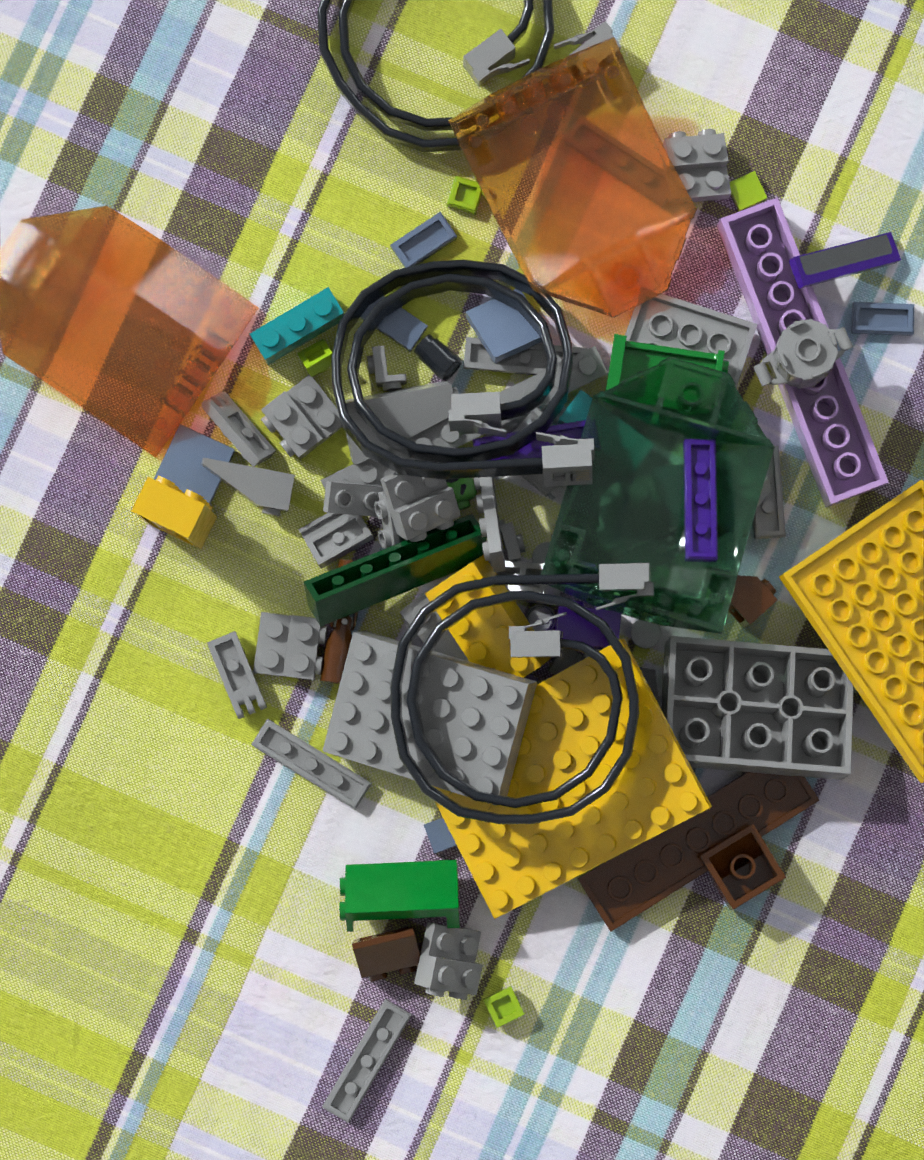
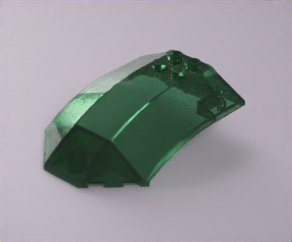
M668 357L660 361L658 365L644 372L640 371L621 381L619 385L605 392L601 391L593 395L581 439L594 438L592 484L567 485L541 575L599 574V564L649 563L651 582L654 583V596L633 597L624 603L603 609L656 625L722 634L758 501L775 449L770 439L766 438L758 425V419L749 404L741 397L735 387L736 383L729 373ZM684 439L716 440L717 562H685ZM599 584L549 585L595 607L612 603L615 598L637 594V591H600Z

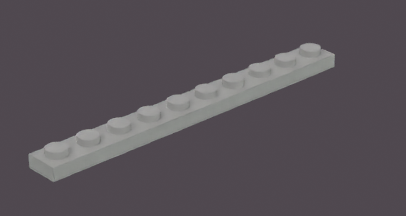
M596 346L573 356L569 392L608 374ZM563 361L558 363L553 389L538 407L549 403L558 391ZM546 370L501 391L500 403L520 400L534 391L545 376ZM449 418L408 439L417 444L457 448L481 436V434L459 435L458 431L450 432ZM516 418L504 420V421H502V425H504V424H506V423H508V422H510V421H512V420H514V419H516ZM392 447L387 449V451L400 458L415 460ZM368 459L359 464H352L322 479L321 482L324 489H326V481L381 485V478L395 472L372 459Z

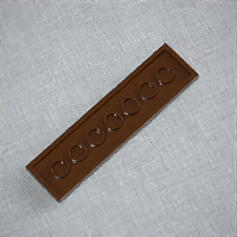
M746 772L707 797L712 805L711 808L600 864L577 879L609 931L612 932L707 872L700 858L702 854L754 824L762 837L820 801L807 779L802 776Z

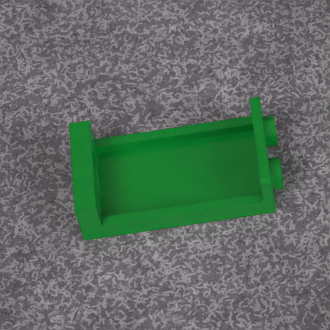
M614 334L604 401L714 417L716 408L722 409L725 390H719L721 378H727L729 361L723 360L725 351L718 350L717 354L632 342L626 341L627 336Z
M457 860L346 865L345 877L340 878V896H345V902L339 903L340 921L346 920L347 932H354V921L446 917L447 928H460Z

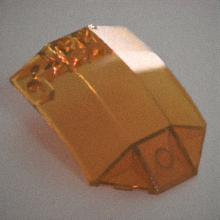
M614 37L559 59L495 91L448 120L488 206L533 291L541 294L548 293L551 297L615 318L669 289L672 272L676 261H679L687 239L685 236L697 208L657 134Z
M107 205L21 219L0 249V341L3 354L154 457L159 454L259 309L189 258Z

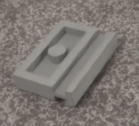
M327 513L298 529L321 569L374 539L360 515Z

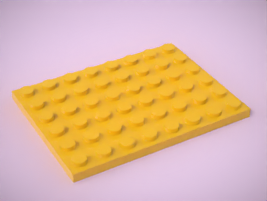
M921 479L783 573L779 578L918 781L924 783V481Z
M620 639L619 641L631 657L639 694L640 714L632 756L607 793L573 816L535 824H495L458 817L435 801L494 919L712 807L625 639ZM611 645L599 652L606 656L619 676L623 702L616 740L591 777L557 800L519 808L495 806L475 801L470 797L435 786L433 787L463 807L498 814H535L568 807L599 787L622 753L629 718V696L622 663ZM587 657L537 684L507 796L519 798L555 790L584 770L603 742L607 733L613 696L609 678L598 662L592 658Z

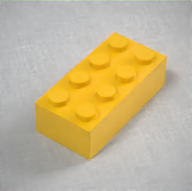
M159 475L156 480L147 477L131 510L147 524L199 549H202L217 519V516L212 512L213 507L210 506L207 500L203 499L204 497L188 489L183 493L175 483Z
M482 555L426 592L425 595L431 602L455 584L496 576L497 573L493 571L489 561H485L484 555ZM494 586L462 593L436 612L443 620L473 599L509 591L505 586ZM515 601L476 609L448 629L469 662L524 678L552 658L511 657L509 626L530 625ZM530 627L527 628V631H534V629Z

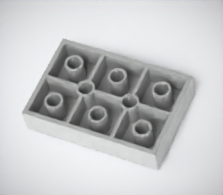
M365 630L353 632L323 752L414 780L399 758L391 720L390 685L399 641ZM411 644L408 650L402 683V717L410 755L431 786L467 796L438 777L415 743L406 700L413 662L422 647ZM432 651L424 665L418 704L425 737L446 769L479 791L507 796L537 682Z
M670 636L665 642L661 710L692 768L842 780L851 774L853 684L828 649Z

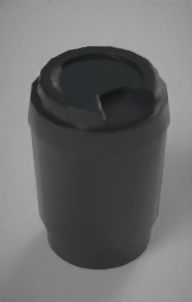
M431 334L423 338L414 350L419 359L441 380H449L462 365L459 356Z

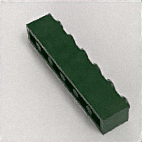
M470 514L455 520L454 525L447 529L439 530L435 528L427 532L428 536L421 541L411 542L410 540H405L304 581L308 607L320 627L461 570L484 555L482 543L486 542V537H482L480 524L474 515Z

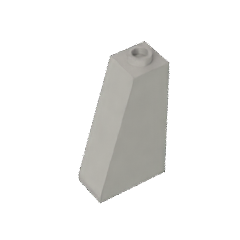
M447 380L363 396V399L385 427L406 438H410L449 418L448 410H452L451 394H458L457 387H452V384ZM354 398L345 400L349 416L368 440L385 450L391 448L377 438L357 413ZM346 433L353 464H359L370 459L363 454Z

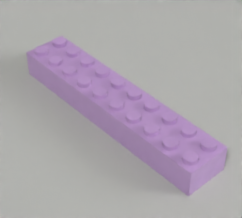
M778 197L721 218L717 228L752 319L757 324L756 329L766 355L774 351L782 331L795 321L812 319L827 325L813 287L809 286L799 289L788 260L799 256L800 253ZM840 358L834 362L833 368L826 378L814 387L797 389L788 384H778L826 508L878 489L889 483Z

